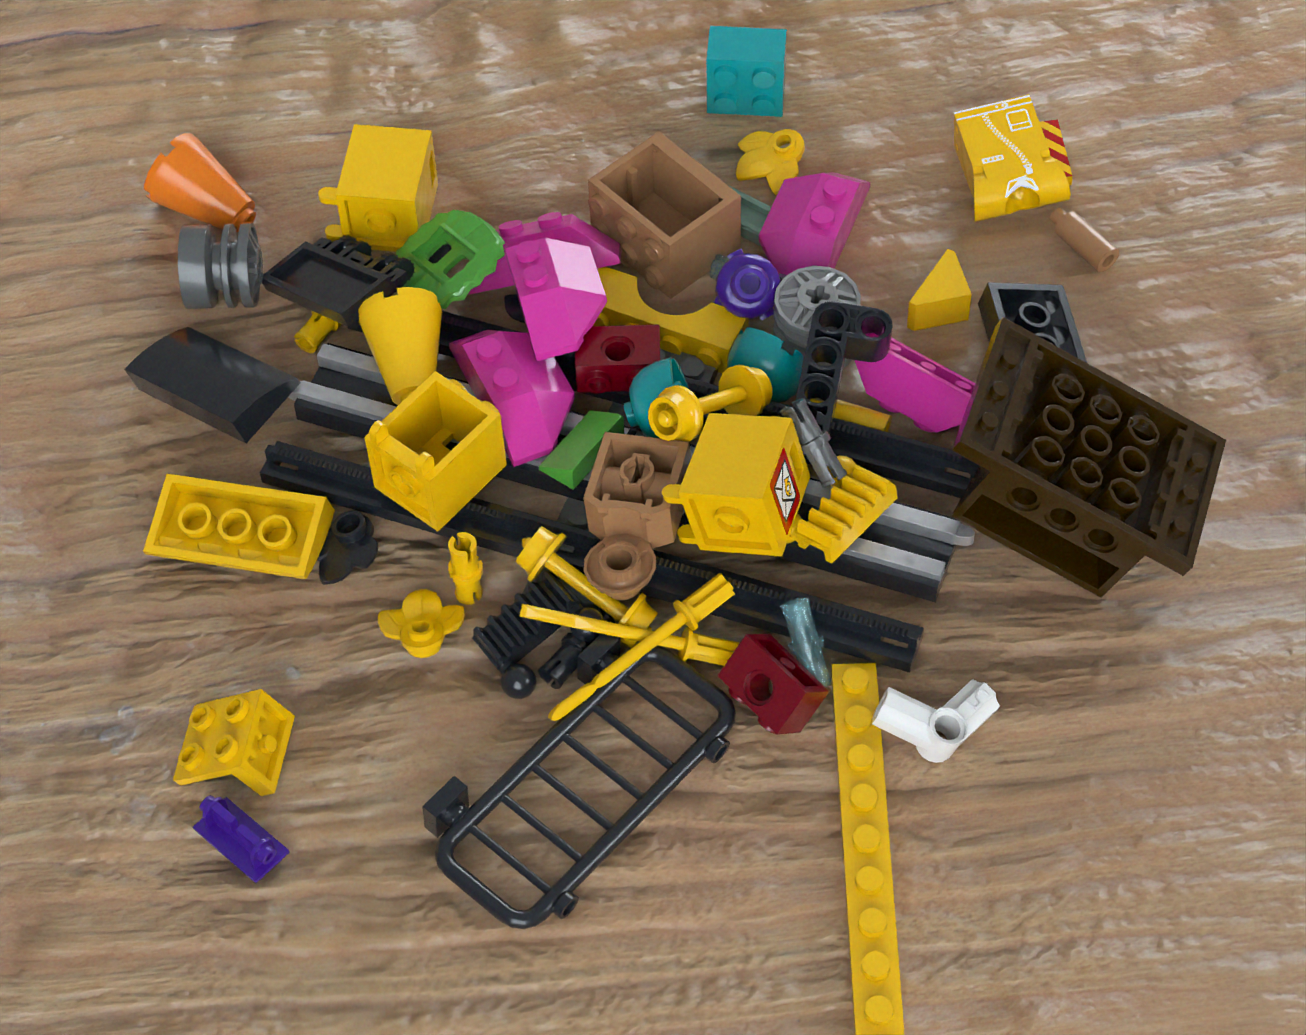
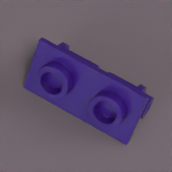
M209 795L200 804L203 818L193 826V829L255 883L290 853L285 846L227 797L223 799L222 797L215 798Z

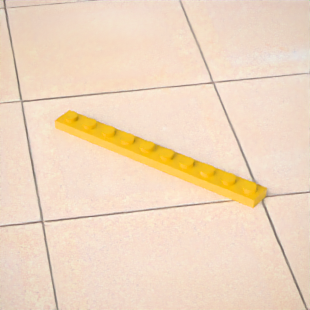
M876 663L832 664L831 682L854 1035H905L882 734L880 728L872 725V718L879 704Z

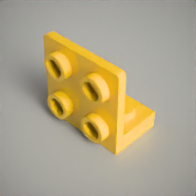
M262 689L196 704L189 718L173 781L181 786L232 774L260 796L274 794L295 715Z

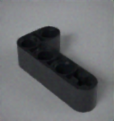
M827 301L815 308L796 400L805 398L806 404L820 429L827 430L829 436L831 434L845 358L864 362H877L885 358L890 350L893 325L890 316L883 310L835 301ZM825 327H834V328H837V330H827V329H824V328H825ZM873 333L878 335V337H869L866 334ZM826 362V363H829V364H831V365H830V366H820V365H817L816 363ZM819 398L824 400V402L814 403L809 401V399ZM805 454V455H804V458H805L806 464H811L810 461L808 460L806 454Z

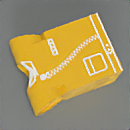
M1029 94L954 112V148L972 197H974L975 222L1070 199L1071 193L1068 180L1059 163L1050 157L1049 147Z

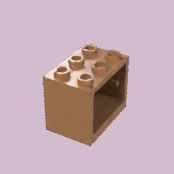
M657 132L588 179V204L590 207L591 226L620 243L622 250L621 262L627 267L634 268L653 289H659L670 299L728 258L727 255L740 249L741 195L661 132Z

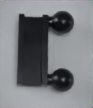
M550 571L542 573V581L539 583H529L526 594L517 593L512 605H502L501 614L498 617L490 615L484 628L475 627L473 629L472 639L502 674V689L509 697L514 699L528 697L536 687L534 671L525 664L516 663L562 626L519 617L522 604L605 621L603 615L598 610L590 607L584 608L565 583ZM570 627L572 634L586 643L593 642L600 635V633Z

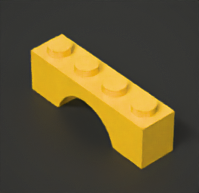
M609 267L598 268L607 303L593 326L659 324L660 348L662 350L681 355L682 352L695 355L704 364L714 367L716 370L718 368L719 373H723L727 369L728 355L741 329L744 332L746 327H749V318L737 317L728 312L723 306L712 302L701 310L686 315L660 313L650 308L641 299L638 293L636 276Z

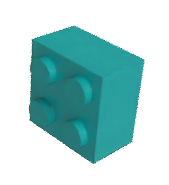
M710 26L706 58L707 113L783 117L787 29Z

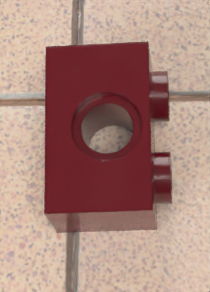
M659 324L592 326L583 336L584 341L578 351H575L577 392L629 391L633 378L644 367L660 360Z
M746 634L718 674V677L729 687V694L736 701L747 705L758 716L759 724L765 730L776 735L800 733L830 692L771 634ZM770 680L772 681V684H773L772 694H771L770 691H769V682H770Z

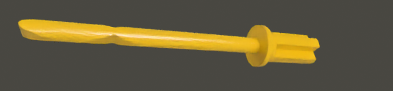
M719 573L682 602L679 600L674 601L673 607L677 612L676 615L602 670L590 683L583 685L556 705L548 714V718L556 721L566 716L587 700L597 688L609 683L686 624L693 631L698 629V622L735 595L731 583L726 581L724 576Z
M522 604L519 617L639 642L653 632L651 630ZM686 627L681 637L670 635L658 646L677 649L678 657L684 662L687 659H693L724 666L740 643L693 633L692 629Z

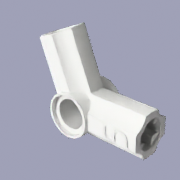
M974 679L967 683L943 707L937 710L888 687L876 707L872 718V725L916 745L917 751L923 758L938 763L949 759L955 750L999 709L1000 705L997 702L996 693L985 682H977ZM936 730L942 732L947 739L940 737Z

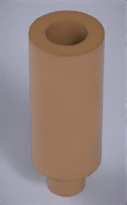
M1059 207L1051 213L1050 220L1056 224L1055 233L1098 272L1108 270L1116 262L1119 250L1075 211L1066 213Z

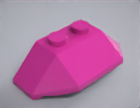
M834 172L784 179L758 239L768 260L777 269L780 281L788 274L800 268L809 266L835 268L870 189L869 181Z
M560 212L547 213L538 217V221L522 224L520 220L508 221L499 225V229H496L505 241L503 245L505 256L497 260L495 272L484 277L480 286L471 289L468 295L513 286L514 283L508 266L505 248L518 245L524 241L549 238L589 246L597 268L620 264L621 246L620 243L573 214L562 216Z
M542 238L534 241H524L518 245L505 248L508 266L536 361L578 351L584 341L583 336L593 326L607 303V297L590 247Z
M485 330L449 343V348L476 398L481 402H490L499 411L505 452L512 465L516 467L549 455L557 445V438L566 422L575 398L574 391L556 359L551 357L536 361L529 334L522 332Z
M873 333L866 334L869 337H878V335ZM892 337L890 350L882 360L877 362L855 360L866 394L879 400V405L885 410L906 415L914 420L913 423L916 427L927 432L937 433L961 425L975 385L974 382Z

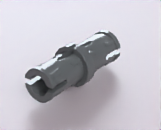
M801 398L792 402L794 408L787 405L780 413L784 417L792 418L803 455L806 454L821 481L822 487H826L835 483L832 475L840 480L846 476L847 472L843 469L828 443L831 437L827 430L820 429L806 404L807 401L805 398Z

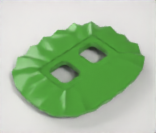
M452 210L448 213H438L431 221L423 224L415 234L409 236L405 244L396 251L398 257L411 260L415 267L413 277L407 280L403 287L422 288L431 291L437 296L441 308L447 309L452 301L465 300L471 289L480 286L484 277L495 272L497 260L505 256L503 248L505 241L489 223L471 212ZM448 244L452 247L437 263L433 264L428 261L443 245ZM462 259L469 261L463 270L456 273L452 278L447 276V273Z

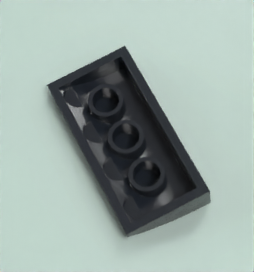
M987 283L978 306L989 342L995 326L1004 317L1087 363L1063 285Z
M190 327L177 330L156 341L124 369L140 391L246 444L300 384L296 377Z

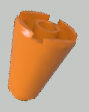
M183 133L174 138L170 144L175 148L168 156L160 153L148 171L144 190L150 193L146 197L154 203L206 224H211L223 230L225 224H233L236 232H238L240 224L253 223L255 220V202L205 145L191 133Z

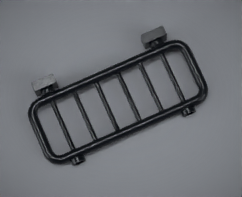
M600 634L578 655L577 679L584 684L590 683L597 674L620 657L621 638ZM657 645L609 683L597 688L587 700L559 719L470 807L468 786L455 776L422 806L424 827L437 838L440 837L435 850L438 868L449 880L491 915L511 928L527 929L536 927L552 913L560 919H564L572 912L579 900V897L573 891L705 757L712 763L718 762L723 757L730 745V742L724 737L735 723L736 710L733 701L723 690L689 664L682 661L673 652ZM655 662L712 704L718 711V718L703 733L636 682L630 675L643 663ZM622 683L626 684L697 739L674 763L600 706ZM592 712L600 716L667 769L645 793L570 735ZM562 742L569 745L637 799L614 824L539 765ZM532 771L607 830L584 855L580 854L509 796ZM501 802L576 862L552 887L477 827ZM471 833L541 890L544 895L529 909L517 910L458 863L453 855L454 849Z

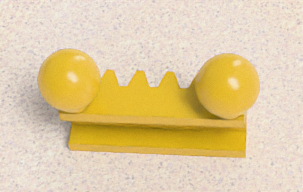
M839 455L837 458L843 469L846 470V476L838 480L837 477L834 478L832 475L835 483L830 485L833 487L830 500L822 497L819 510L814 508L809 510L808 521L803 520L797 513L787 544L796 541L798 546L803 549L812 545L824 551L825 560L833 563L898 499L895 484L856 465L851 458Z

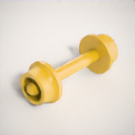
M739 364L727 368L722 373L717 393L699 399L687 387L680 385L667 387L650 404L648 410L650 427L655 435L662 440L692 441L702 430L703 415L724 408L728 414L758 416L771 401L772 385L766 373L761 369Z
M541 526L532 538L522 539V547L524 549L515 562L527 572V579L530 582H533L546 567L617 620L618 624L652 631L650 625L658 615V612L646 602L647 596L644 593H641L633 605L628 608L619 600L598 591L588 582L587 577L556 554L567 537L565 534L557 535ZM621 638V642L629 648L634 647L638 642Z

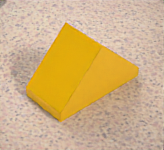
M946 250L909 301L908 329L917 331L969 320L972 294L954 251Z

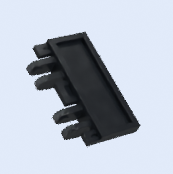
M343 235L342 238L340 237L339 240L333 243L331 240L322 237L314 244L305 241L263 274L262 284L269 292L349 327L359 319L358 309L366 299L382 291L384 298L390 297L397 291V288L403 287L407 280L413 277L415 267L411 260L404 257L400 258L392 252H385V254H381V257L373 260L371 257L373 250H371L369 243L362 240L357 241L356 238L349 235Z

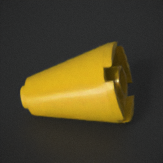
M397 288V295L384 298L382 291L366 299L358 309L360 326L391 399L397 405L406 399L437 369L442 308L440 303H438L437 296L433 292L422 288Z

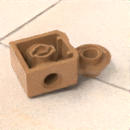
M611 432L604 433L583 497L589 532L602 540L589 550L584 559L583 571L588 582L601 593L617 600H627L635 597L649 583L656 570V556L652 549L674 543L684 507L682 504L665 502L662 489L669 484L681 485L691 460L690 442L666 441L660 438Z

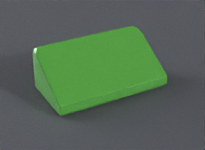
M590 410L539 465V470L574 490L593 469L604 433L625 434L624 417L617 413Z

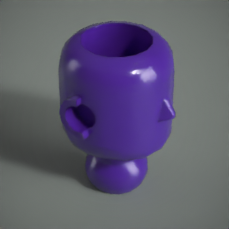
M742 248L727 255L729 260L722 266L716 277L715 292L717 297L713 303L723 306L728 312L737 317L749 318V320L760 317L762 321L774 315L775 292L781 282L777 269L768 259L758 254L744 253Z

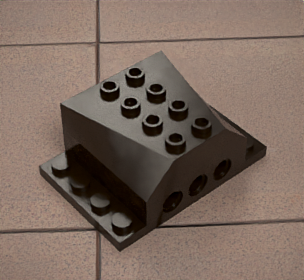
M1003 317L994 328L952 451L978 464L979 467L951 517L1101 598L1144 556L1184 576L1193 568L1226 439Z

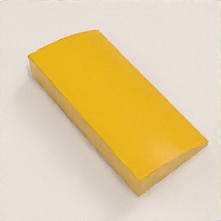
M166 474L143 552L146 555L307 579L322 550L335 510L328 499L322 496Z

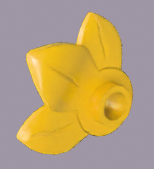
M783 129L775 133L757 131L748 134L738 143L739 148L745 153L737 164L736 177L738 181L766 177L771 191L777 195L784 179L795 178L799 175L798 162L804 153L805 143L803 137L797 131L792 129ZM785 144H790V145H789L788 147H786V148H780L781 146H783V145H785Z
M418 589L409 593L403 600L401 609L381 610L378 614V625L384 636L401 640L402 646L407 649L408 653L417 658H427L435 655L441 649L445 635L458 630L465 620L463 606L448 605L442 607L440 597L436 592L429 589Z

